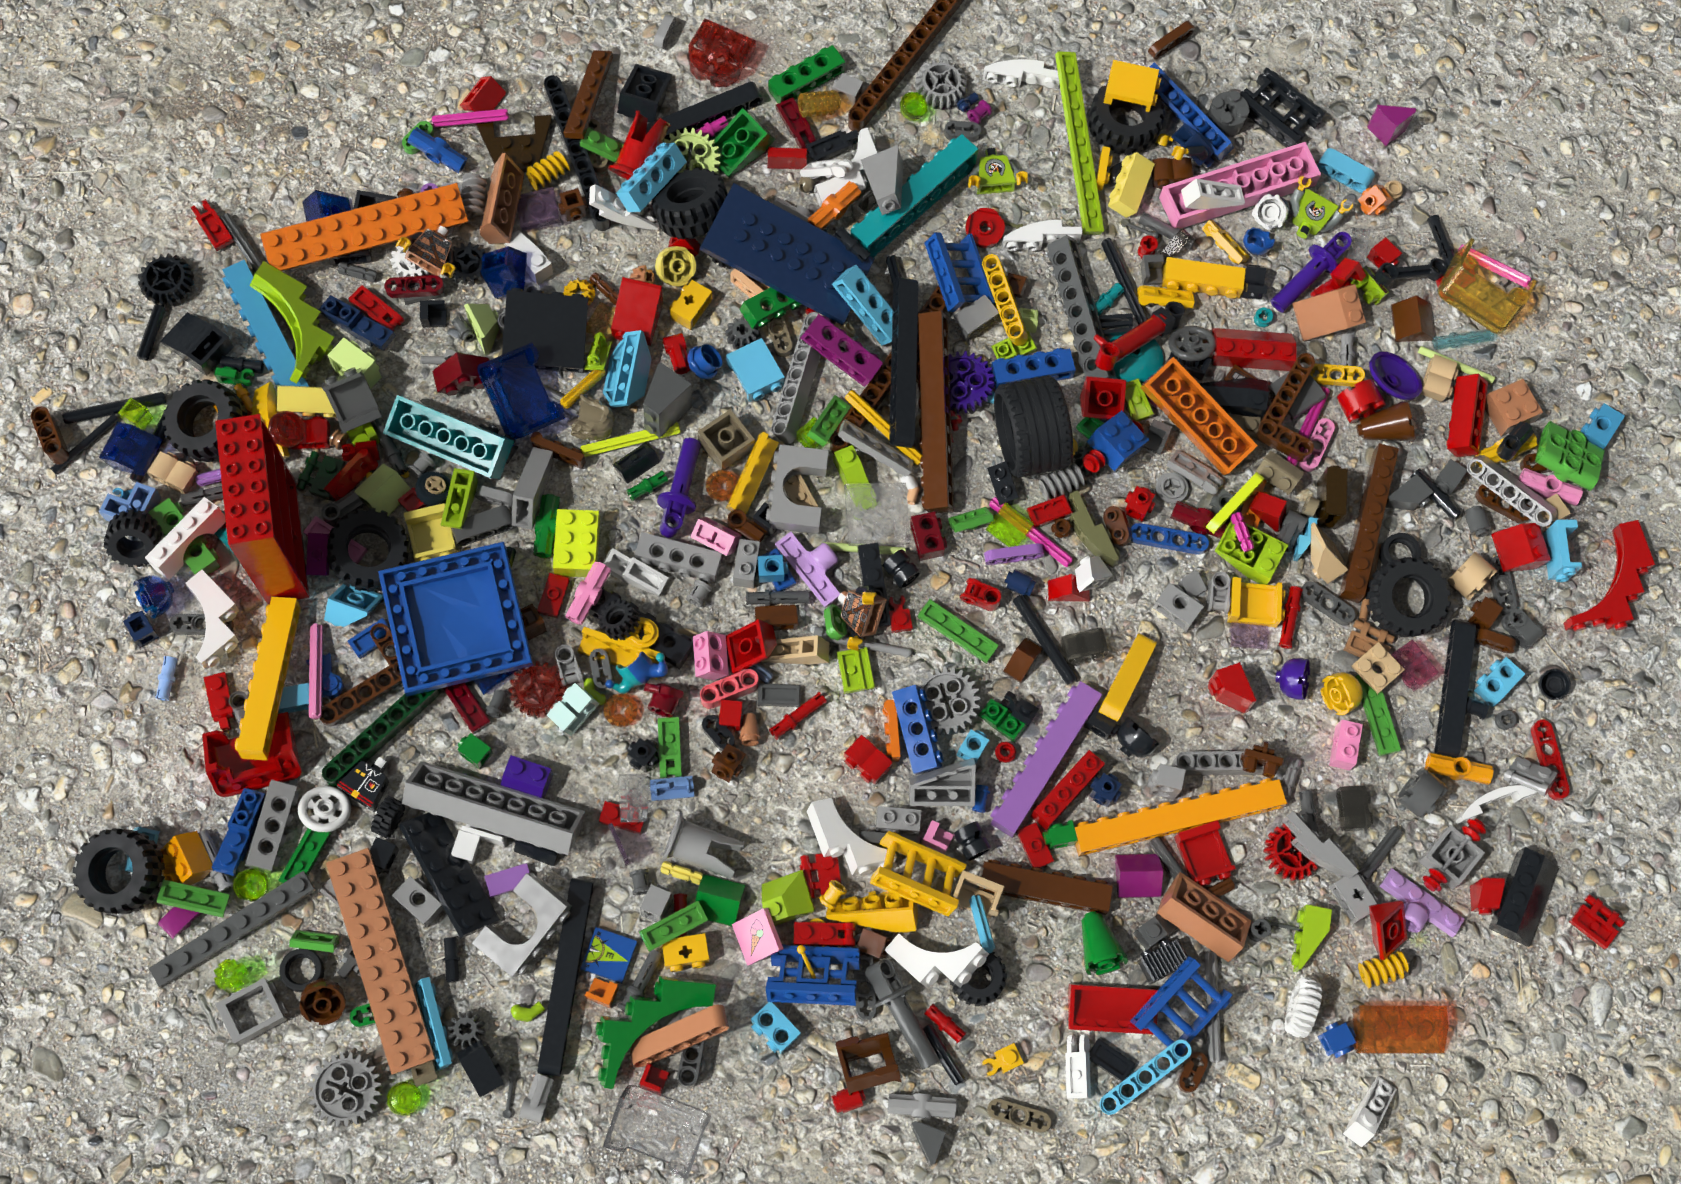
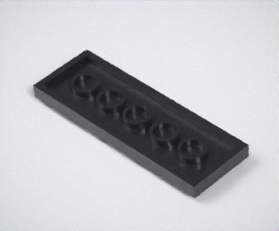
M428 812L401 822L399 825L400 830L460 939L482 930L485 926L497 924L500 919L468 861L452 856L451 853L456 840L443 816L433 815Z

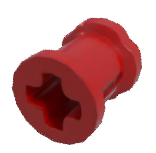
M1150 235L1141 239L1137 251L1141 259L1143 255L1155 254L1158 246L1157 239Z

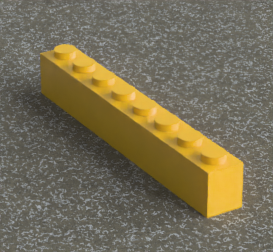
M271 597L270 605L266 606L267 618L266 623H263L261 628L262 640L257 645L258 658L253 663L254 675L248 685L249 697L244 702L245 715L240 720V737H237L235 741V749L242 759L268 760L301 611L297 598Z

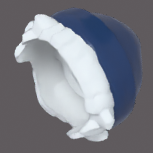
M1278 194L1264 195L1252 211L1255 221L1267 230L1282 227L1290 214L1288 202Z

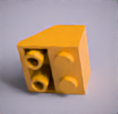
M197 831L175 835L160 850L163 854V858L160 859L161 863H165V870H162V875L165 876L164 880L193 885L203 880L213 870V864Z

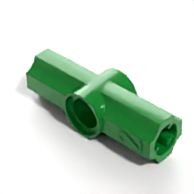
M554 494L542 495L539 516L536 517V537L533 555L539 558L547 559L552 556L557 509H559L560 497Z

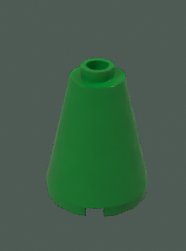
M1096 911L1086 913L1081 920L1086 973L1091 975V972L1096 971L1097 975H1103L1120 969L1119 964L1123 961L1126 965L1128 957L1103 915Z

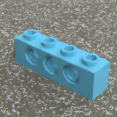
M664 142L658 145L656 151L644 160L645 163L633 172V176L621 184V188L616 194L628 212H641L687 163L676 143Z
M857 265L848 268L832 283L833 287L881 346L892 342V308Z

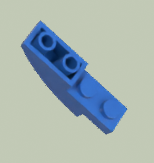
M247 788L243 789L228 822L226 836L212 865L213 871L232 876L235 875L239 863L244 861L262 810L265 793Z

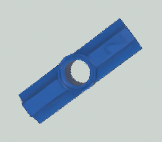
M418 127L413 129L408 138V143L424 152L428 159L437 164L442 163L458 174L463 170L468 158L450 148V145L445 140L439 137L434 138Z

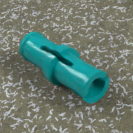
M1115 283L1106 293L1100 295L1095 303L1098 316L1105 309L1112 307L1114 301L1124 293V288L1119 283Z

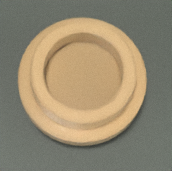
M1392 180L1384 186L1393 200L1401 197L1403 187L1399 181Z

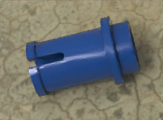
M976 785L975 806H973L972 811L985 813L987 796L990 794L988 786Z

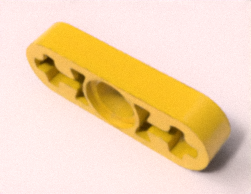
M1315 363L1310 374L1318 384L1355 387L1354 384L1366 380L1364 370L1358 366ZM1315 370H1318L1319 374H1317L1316 377H1313V373H1315ZM1339 371L1342 375L1339 379L1335 380L1330 377L1331 373ZM1345 372L1348 373L1347 380H1345ZM1355 373L1359 374L1357 380H1353Z

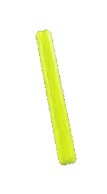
M676 422L660 438L679 434V424ZM642 430L582 445L580 449L584 456L588 457L660 438L655 434H650L647 430Z

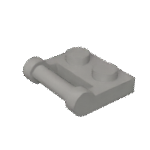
M1516 757L1510 768L1507 769L1503 780L1509 783L1512 781L1539 792V795L1545 797L1556 780L1558 773L1547 767L1532 763L1527 759Z

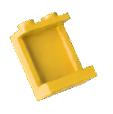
M1113 60L1103 103L1111 105L1112 99L1145 105V111L1149 112L1151 106H1155L1157 94H1154L1155 89H1159L1161 78H1158L1159 69Z
M1233 577L1230 582V609L1227 623L1277 628L1285 616V610L1282 609L1285 589H1282V583L1278 582L1275 586L1241 582V578Z

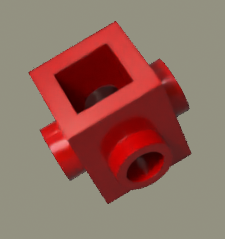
M1136 486L1134 492L1129 491L1124 501L1128 503L1124 511L1125 514L1142 522L1146 513L1151 514L1155 502L1152 500L1155 494L1151 493L1148 488Z

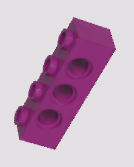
M820 314L816 316L800 338L864 387L871 381L883 364L877 355L868 352L860 342L851 339L844 330L837 328L827 317ZM823 334L828 335L830 340L826 339ZM839 346L844 347L846 352H843ZM856 358L861 360L862 364L857 363Z

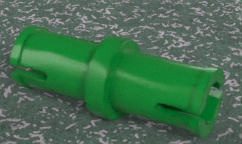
M660 471L648 479H642L641 483L627 489L626 492L628 496L631 495V501L646 493L650 494L653 492V489L667 483L668 478L667 476L664 477L665 473Z

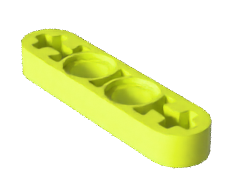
M1256 472L1213 517L1206 528L1215 534L1262 484L1265 478Z

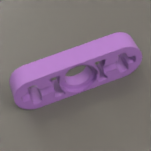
M1039 543L992 549L984 553L986 565L1034 560L1044 556L1043 545Z

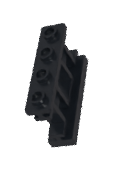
M1267 67L1257 78L1256 83L1261 87L1254 94L1247 88L1240 92V95L1247 101L1249 106L1248 118L1286 148L1303 141L1305 134L1300 130L1307 123L1315 129L1325 116L1320 107L1315 106L1305 95L1300 94L1290 83L1285 82L1276 72L1271 71ZM1269 87L1276 92L1273 96L1266 92ZM1259 97L1266 102L1263 107L1256 102ZM1277 100L1290 109L1284 117L1271 108ZM1298 110L1305 115L1302 120L1295 115ZM1288 121L1296 125L1292 130L1285 125Z

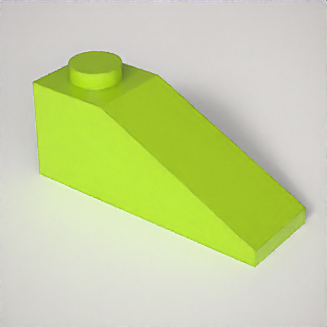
M853 445L834 452V465L858 514L876 507L875 497Z
M454 468L441 526L462 529L474 501L478 484L474 471Z

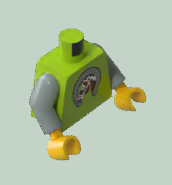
M995 148L985 150L986 157L979 158V164L974 165L968 176V188L977 186V195L1014 192L1016 181L1017 185H1021V182L1028 183V173L1020 171L1008 160L1006 155L997 156Z
M1300 176L1298 178L1299 187H1296L1289 204L1291 215L1293 216L1292 223L1299 227L1296 234L1300 238L1306 239L1309 233L1316 235L1319 231L1326 232L1334 228L1343 218V213L1352 209L1353 203L1348 209H1345L1343 207V203L1347 200L1345 199L1341 202V208L1338 210V205L1306 188L1311 185L1312 181L1310 178L1303 185L1302 180L1304 176Z

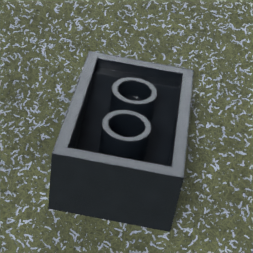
M635 64L620 92L617 113L634 118L636 111L639 110L641 115L648 118L647 123L655 121L660 113L672 74Z

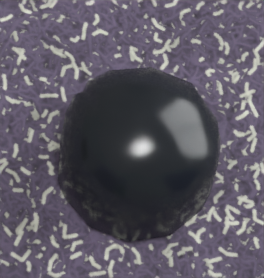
M1560 669L1545 671L1539 677V692L1550 700L1563 699L1570 692L1571 681L1569 676Z

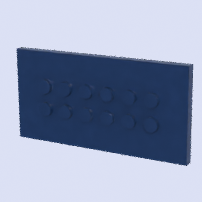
M733 183L699 249L840 325L844 324L851 307L833 287L832 283L845 270L854 265H857L867 276L875 258L869 255L862 263L850 250L847 251L845 249L846 246L836 237Z

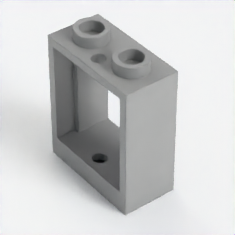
M263 978L215 1004L235 1045L241 1046L288 1020L285 1015L288 1013V1010L283 1001H278L276 994L279 992L273 981L269 982L266 978ZM263 988L276 1015L242 1033L230 1006Z

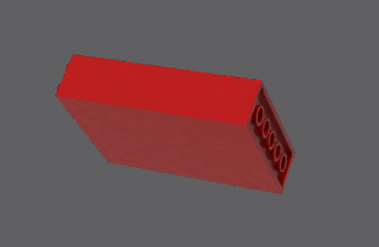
M260 414L216 420L229 547L267 604H270L271 597L297 598V600L310 598L296 488L297 483Z

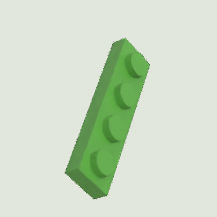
M929 599L918 614L917 618L986 664L999 646L931 599Z
M1356 675L1355 678L1362 687V704L1378 755L1384 756L1400 752L1401 748L1383 691L1377 694L1360 675Z

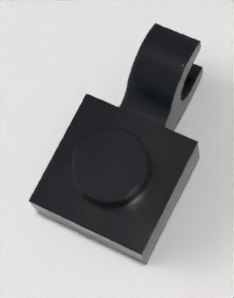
M1007 691L1000 703L1002 706L1013 711L1011 716L1028 726L1039 708L1022 698L1018 701L1016 695L1010 691Z

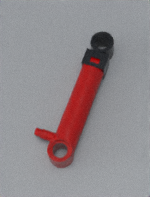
M1168 302L1165 309L1160 307L1152 313L1151 318L1112 342H1108L1096 334L1094 340L1100 345L1095 360L1096 366L1101 370L1110 371L1117 362L1156 337L1160 336L1163 338L1171 333V330L1177 329L1185 313L1184 306L1178 302Z

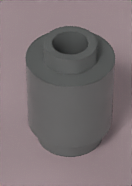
M1474 506L1467 509L1465 518L1471 535H1476V537L1486 536L1488 531L1491 530L1486 511L1482 509V506Z

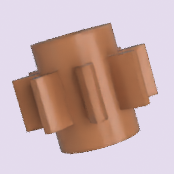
M646 265L632 269L633 272L630 275V279L654 283V273L652 270H647Z

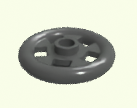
M1185 326L1177 329L1171 334L1168 342L1171 352L1176 357L1186 361L1204 360L1210 357L1216 348L1215 336L1209 330L1199 326ZM1178 338H1184L1183 342L1177 341ZM1202 339H1207L1208 343L1203 344ZM1184 347L1187 352L1182 351L1181 348Z

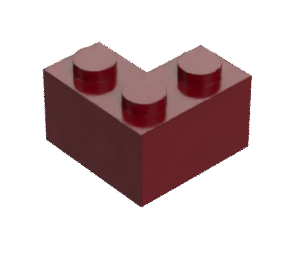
M458 352L432 371L437 393H443L448 396L456 395L465 386L475 387V389L485 388L488 383L494 380L489 358Z

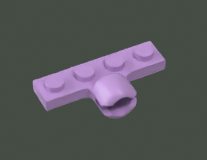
M789 532L775 543L776 547L825 609L838 600L840 593L826 576L827 571L838 563V557L828 544L822 543L813 551L808 552L792 532Z
M1392 868L1387 872L1379 886L1399 901L1404 902L1406 930L1408 932H1420L1428 921L1453 938L1464 921L1463 917Z

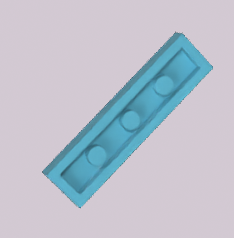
M430 977L422 978L415 984L424 1022L435 1053L436 1060L434 1061L438 1071L446 1069L452 1064L453 1055L451 1049L447 1046L446 1028L441 1023V1008L436 1004L435 986L431 983Z

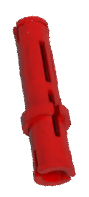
M1297 586L1289 588L1288 600L1284 606L1286 611L1278 645L1284 649L1292 648L1297 616L1301 611L1300 600L1303 589Z
M817 692L816 695L789 715L785 714L780 722L769 728V732L778 740L790 729L794 730L798 723L826 704V698L821 692Z

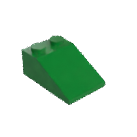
M744 108L714 139L715 144L713 147L718 146L719 151L716 153L721 155V158L717 160L721 163L719 168L730 178L761 156L776 140Z

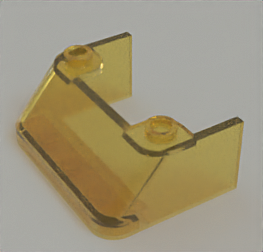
M1471 238L1454 255L1438 287V294L1441 299L1491 332L1501 334L1526 305L1537 281L1533 279L1524 289L1513 288L1509 294L1476 273L1479 268L1478 261L1468 254L1475 241Z

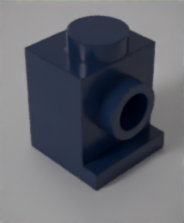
M143 611L134 612L123 621L134 642L140 648L159 638Z

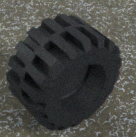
M129 510L128 513L121 511L119 515L113 516V519L108 524L104 538V549H107L106 553L108 556L112 555L111 559L113 561H119L120 565L127 564L128 567H133V565L142 567L143 563L145 565L149 564L145 557L162 539V528L160 525H157L158 521L156 519H151L150 514L147 513L145 515L142 514L143 511L138 510V512H134V510ZM125 536H134L139 538L141 541H132L127 539Z
M995 952L989 953L985 963L982 965L988 970L991 977L990 984L986 988L976 989L969 983L962 985L960 988L950 980V985L953 986L952 991L958 995L960 1001H966L965 1004L967 1005L975 1004V1006H980L984 1004L985 1006L991 1001L996 1000L1006 985L1007 973H1005V964L1001 963L1002 959L1000 956L996 957L994 955Z

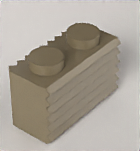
M1273 451L1267 454L1256 470L1266 481L1273 483V486L1276 485V488H1280L1287 495H1290L1305 474Z

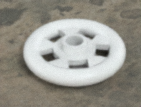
M319 786L309 790L302 796L298 804V815L301 822L307 828L317 832H330L342 827L347 822L351 813V803L347 795L332 786ZM320 795L322 799L314 803L312 799ZM334 796L339 801L334 804L329 798ZM313 808L315 815L308 816L307 810ZM336 809L342 811L339 817L333 816ZM319 819H329L326 824L318 823Z

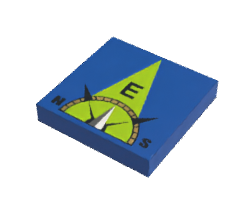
M595 927L580 969L623 984L637 941Z

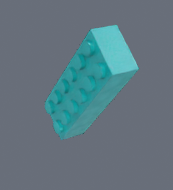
M401 395L396 396L383 431L385 435L494 479H500L514 440Z

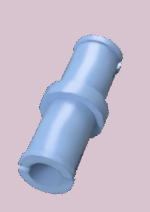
M164 656L161 674L158 675L159 685L155 698L169 701L172 683L176 679L174 673L178 659Z

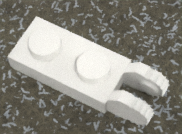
M848 159L810 162L801 169L800 174L802 177H810L811 179L820 176H826V178L836 176L840 178L851 171L854 165Z
M1082 1034L1079 1038V1052H1076V1037L1068 1035L1066 1085L1067 1098L1069 1099L1091 1098L1090 1052H1088L1090 1041L1087 1034Z

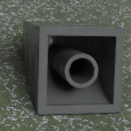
M661 362L657 365L643 403L644 427L650 434H655L660 438L692 408V384Z

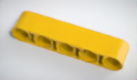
M989 254L982 261L984 272L1006 334L1014 345L1021 346L1028 340L1026 327L1004 266L998 256ZM993 264H997L994 268L990 269ZM1008 297L1006 302H1002L1004 298ZM1015 314L1012 319H1008L1010 315ZM1021 331V333L1018 336L1014 337V334L1016 332Z
M1140 633L1137 634L1098 712L1118 722L1157 644L1156 641Z

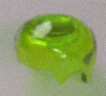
M907 92L900 100V112L909 121L920 120L928 112V105L924 96L917 92Z
M248 868L237 874L234 879L233 889L238 898L253 902L267 894L270 889V880L264 871L257 868Z
M408 1081L396 1083L387 1093L386 1104L393 1114L399 1116H409L415 1113L422 1103V1093L419 1087Z

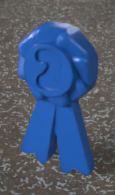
M328 653L322 656V697L332 699L341 694L344 684L340 676L332 673V657ZM307 659V660H306V663L308 664V666H309V661H310V659Z

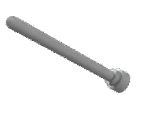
M815 627L813 636L818 635L828 642L847 645L849 637L844 636L841 640L831 639L823 628ZM863 640L862 644L858 646V648L867 647L869 650L905 657L912 655V650L908 648Z

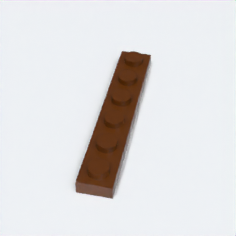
M593 50L563 132L565 138L584 139L613 59L612 51Z

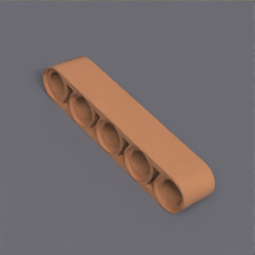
M710 1006L636 1039L629 1049L633 1066L636 1068L645 1067L647 1063L652 1064L727 1031L729 1024L724 1006Z

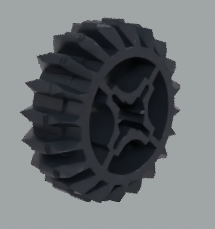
M169 253L166 257L160 254L158 259L152 256V262L146 261L147 267H141L142 273L138 274L140 280L138 285L146 299L154 304L160 303L165 307L168 302L169 305L173 306L174 301L180 303V298L187 299L186 292L192 293V288L190 287L194 286L192 268L187 264L186 260L180 259L179 256L175 255L172 257ZM181 274L180 281L176 284V281L179 279L178 276Z

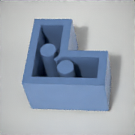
M136 482L127 500L108 493L99 513L109 522L113 519L114 515H119L121 511L128 513L129 510H134V512L139 510L143 511L142 514L146 515L151 509L159 505L162 497L155 488Z

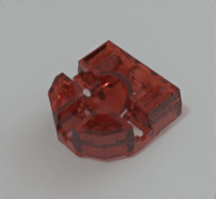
M704 18L688 45L690 71L700 81L704 76L707 77V80H710L711 86L728 87L738 81L742 69L745 68L755 51L756 40ZM718 58H724V61L717 62ZM708 66H713V72L707 71Z

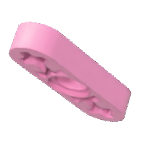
M1323 418L1316 424L1310 440L1312 442L1319 441L1322 444V449H1313L1312 455L1314 457L1310 465L1307 464V461L1299 462L1302 470L1312 472L1318 466L1335 430V425L1330 419ZM1325 425L1327 426V431L1321 436L1320 433Z

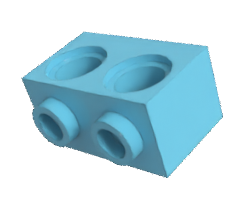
M1507 657L1501 662L1497 659L1489 667L1491 672L1488 676L1484 673L1476 681L1478 686L1474 689V692L1483 700L1489 702L1492 708L1525 675ZM1501 670L1505 671L1508 677H1504ZM1488 684L1494 687L1495 692L1488 688Z
M768 1002L751 1018V1023L753 1024L751 1028L759 1037L762 1034L768 1040L766 1044L774 1053L779 1051L782 1054L801 1036V1032L772 1002ZM768 1015L773 1019V1023L770 1026H763L760 1019ZM778 1032H785L788 1035V1040L780 1043L776 1040L775 1036Z

